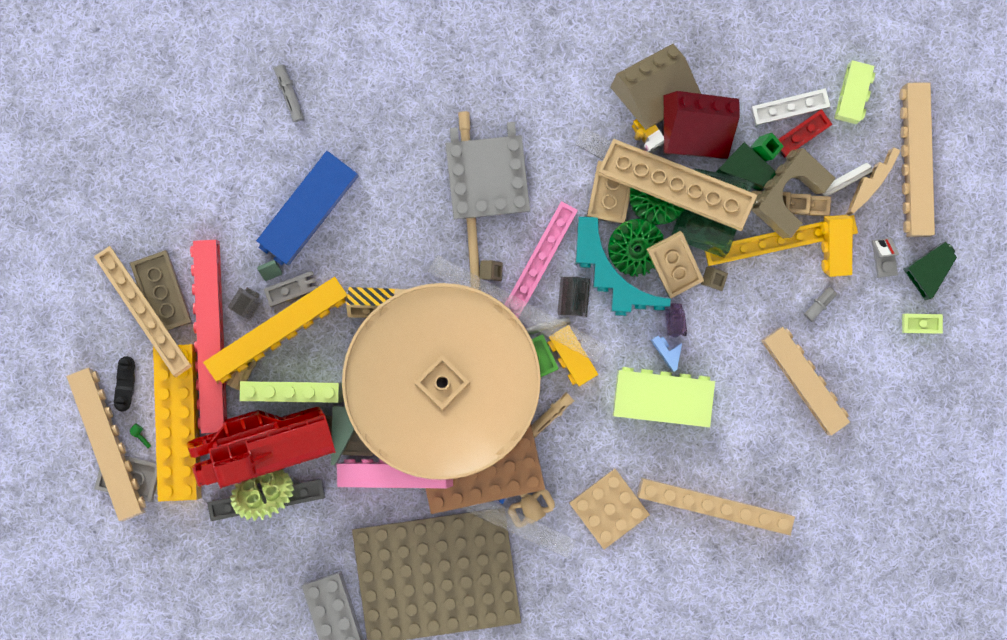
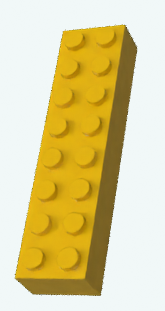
M194 344L178 345L192 367L176 378L153 346L158 502L198 500L202 498L201 487L197 486L192 466L200 462V457L191 458L187 447L189 441L200 437L197 425L199 410H197L198 391L196 390L198 372L195 370L197 353H195Z

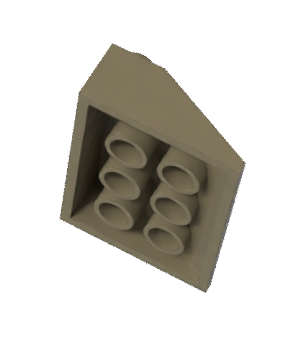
M674 44L617 73L610 86L645 130L664 120L663 95L675 91L701 94L685 56Z

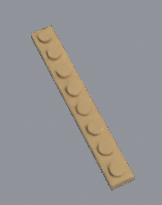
M109 246L95 255L94 258L173 376L176 378L192 367L114 250Z

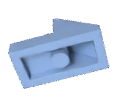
M659 335L654 337L650 341L671 372L676 371L682 343L668 350L669 344L664 337L660 338Z

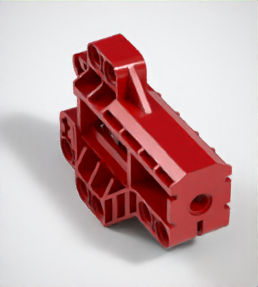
M320 407L309 408L283 417L255 410L223 421V426L218 432L193 439L187 443L191 458L210 454V459L192 466L197 486L201 487V485H210L218 482L220 489L336 453L326 417Z

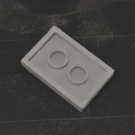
M125 456L126 461L129 460L132 465L133 471H131L133 479L136 478L140 489L137 491L139 496H142L147 502H153L157 486V463ZM99 468L94 489L108 492Z

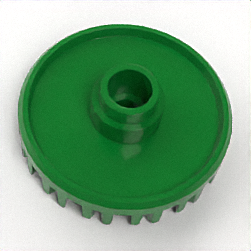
M630 188V205L633 212L640 219L650 221L655 225H663L674 221L684 211V208Z
M644 219L626 221L615 229L609 239L608 254L610 260L625 275L630 274L632 277L634 275L638 277V274H642L645 276L646 272L649 274V270L652 268L656 270L646 249L664 240V235L650 221Z

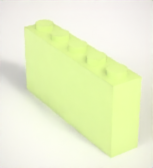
M622 367V370H617L612 416L710 427L715 381H710V377L699 376L698 379H692L690 374L680 373L679 377L672 376V372L661 371L660 375L653 374V370L641 369L640 373L634 372V368Z
M240 381V401L344 402L342 383Z

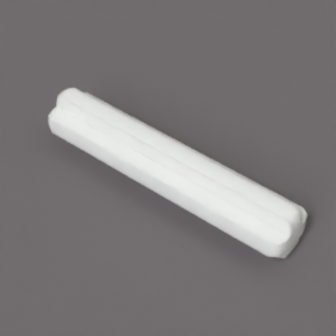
M865 163L839 177L821 195L830 196L872 173L871 165Z

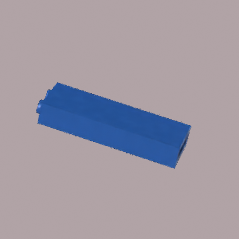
M326 151L256 240L260 244L258 248L266 254L270 251L275 255L273 259L283 266L285 263L289 266L359 175L329 151Z

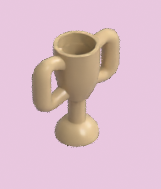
M546 489L537 491L532 495L523 494L520 495L522 498L520 502L510 505L508 514L514 525L524 527L528 523L532 524L543 518L546 513L553 511L555 502ZM540 495L543 496L548 507H542L538 502L537 498ZM516 508H522L525 515L523 521L520 520L516 513Z

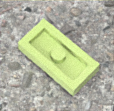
M902 314V333L943 334V314Z

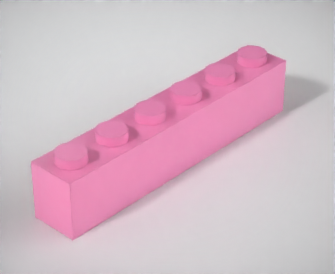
M350 458L344 459V462L337 464V487L446 489L453 486V479L435 480L415 477L389 466L380 459L379 462H373V459H361L362 462H356L355 459Z

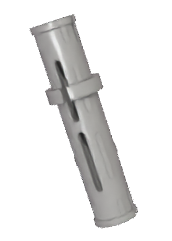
M285 65L276 66L273 69L279 82L278 87L282 90L293 123L301 121L305 118L293 90V81L290 80Z

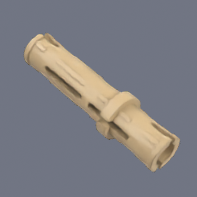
M567 392L558 401L552 403L551 407L532 424L534 438L555 418L561 416L562 412L574 402Z

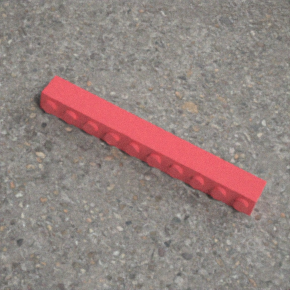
M199 240L193 241V246L190 247V254L194 259V265H191V274L194 276L195 283L192 284V294L195 295L193 314H196V322L193 324L194 333H197L194 350L198 355V360L195 361V370L198 372L196 390L199 391L197 410H200V418H198L197 425L198 429H201L202 434L215 433L221 429L223 421L227 420L226 383L222 384L220 382L217 384L203 363L224 349L220 241Z

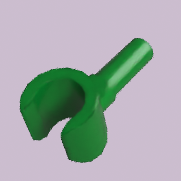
M135 423L130 429V434L140 439L147 448L151 447L150 443L140 434L143 428Z

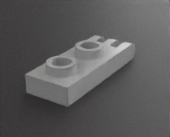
M313 271L265 288L264 292L270 307L306 295L316 289L318 285L310 288L311 284L316 283V279H307L314 275Z

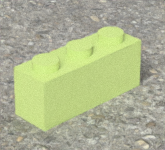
M853 60L847 65L834 119L852 124H857L864 119L866 109H864L865 102H868L871 94L869 86L875 78L873 65Z

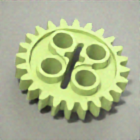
M283 469L242 481L241 484H235L236 489L231 491L233 494L230 496L231 505L236 514H239L241 518L245 516L246 520H249L252 517L256 521L258 517H261L264 520L265 515L272 517V512L278 514V508H285L284 503L290 502L288 497L293 496V482L288 473H285ZM258 483H260V485H261V487H262V491H263V493H264V495H265V498H266V500H267V503H266V504H264V502H263L262 495H261V493H260V491H259V488H258V485H257Z

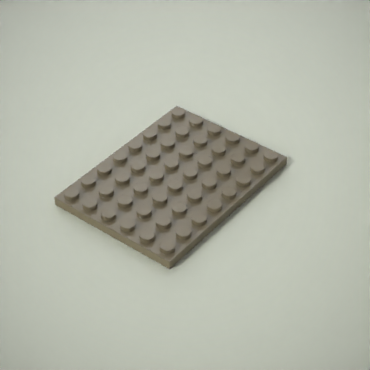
M505 507L352 529L367 640H409L521 623Z

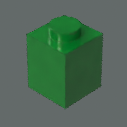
M773 133L760 136L750 148L766 162L773 160L784 146Z

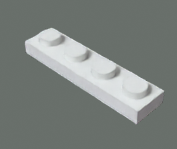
M825 88L751 107L755 126L827 109L831 106Z

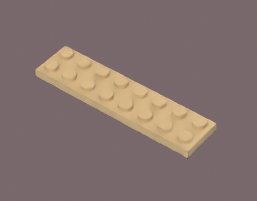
M616 139L612 140L598 170V175L739 231L743 230L757 198V194Z

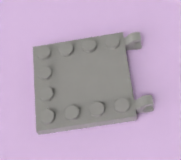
M507 122L508 137L459 141L458 128H450L451 142L445 143L454 220L530 212L522 135L516 136L515 122Z

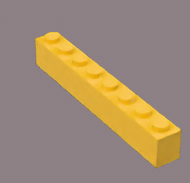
M334 276L203 363L217 384L220 382L224 384L232 378L231 375L236 371L240 373L249 367L248 363L255 360L257 362L265 357V352L270 349L272 351L276 350L282 345L280 342L286 338L291 340L298 335L297 331L304 328L306 330L314 324L313 321L318 317L323 319L329 315L330 309L335 306L336 308L343 306L346 303L347 293Z

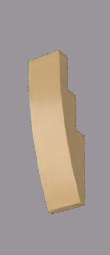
M894 147L890 149L884 163L878 162L874 165L873 172L869 178L863 177L860 179L847 210V215L855 213L881 186L901 150Z
M752 191V193L757 194V196H758L759 194H762V192H763V191ZM783 192L784 204L791 213L810 216H830L831 196H811V194Z

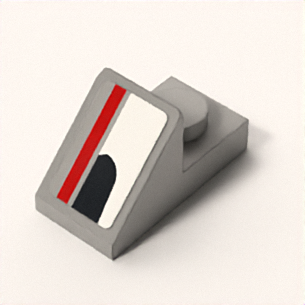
M891 238L872 240L877 278L898 275L895 256L899 255V252Z

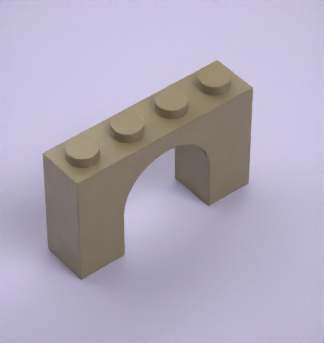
M804 148L789 152L786 162L777 168L774 178L765 184V190L757 196L751 209L782 238H792L802 224L784 204L783 189L786 183L791 178H796L803 182L813 193L821 194L825 193L836 179Z

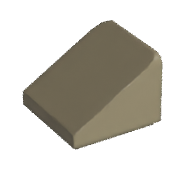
M482 260L480 262L479 278L481 280L502 281L503 262Z
M706 267L703 275L704 281L701 282V285L723 291L728 273L714 267Z

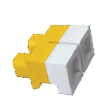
M637 119L633 121L631 127L635 132L634 139L644 142V151L653 153L663 146L664 136L656 125L645 130Z

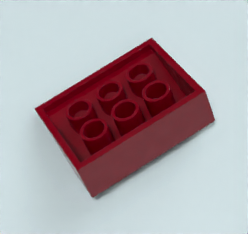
M675 91L663 95L664 153L728 159L740 118L738 98Z

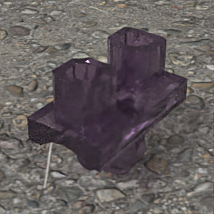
M671 303L670 309H665L667 336L675 338L680 335L687 336L685 311L682 310V304Z

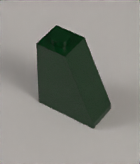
M745 142L715 172L717 176L761 191L765 184L776 175L775 170Z
M947 242L940 243L903 269L924 300L932 299L957 258L954 254V248L952 245L947 244Z

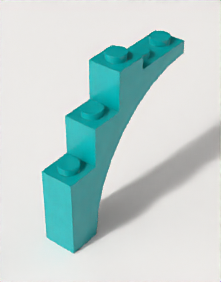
M578 217L575 264H579L580 268H591V265H594L593 288H597L598 292H609V289H612L611 312H615V316H626L627 313L631 312L632 305H635V309L646 310V306H652L657 311H665V307H670L671 299L645 293L629 284L616 272L602 248L597 217Z

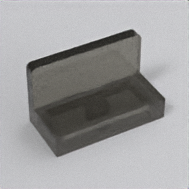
M561 277L558 315L587 317L590 279Z

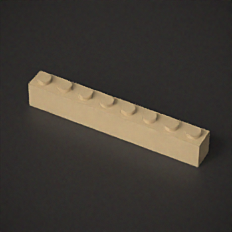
M907 83L900 89L899 93L900 100H903V108L900 109V118L903 119L900 134L901 138H904V145L901 147V156L904 157L901 171L902 175L905 176V183L902 185V193L905 195L903 213L906 214L903 231L906 233V237H931L935 235L931 83Z
M86 368L66 376L118 520L126 521L146 513L144 510L146 507L145 500L142 496H139L137 491L140 489L136 478L133 479L131 471H133L132 465L129 460L126 461L125 459L126 448L118 439V435H120L119 429L116 424L113 425L111 420L113 417L112 410L109 406H106V394L99 387L100 377L97 371Z
M642 477L637 492V497L790 536L795 516Z

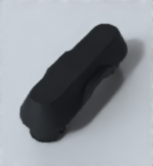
M129 356L122 357L118 361L114 407L121 412L130 408L134 391L135 362Z

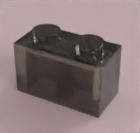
M248 287L246 289L239 288L228 308L244 318L252 319L263 300L259 298L261 294Z

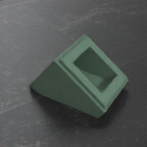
M275 260L257 268L265 281L282 275L280 266Z

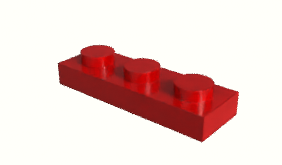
M822 109L778 139L784 146L780 151L784 158L787 157L789 152L797 150L833 125Z

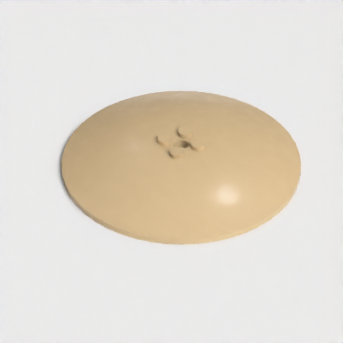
M450 283L426 284L407 289L392 296L373 310L362 322L349 345L345 357L342 375L343 398L349 420L355 432L368 449L380 460L403 473L415 477L435 480L457 479L481 472L504 458L522 439L530 426L538 405L541 379L537 352L526 328L503 303L489 294L464 285ZM446 378L448 385L445 388L438 387V379Z

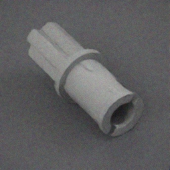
M828 287L818 299H814V303L804 313V316L813 322L823 310L827 309L826 306L837 295L836 291Z

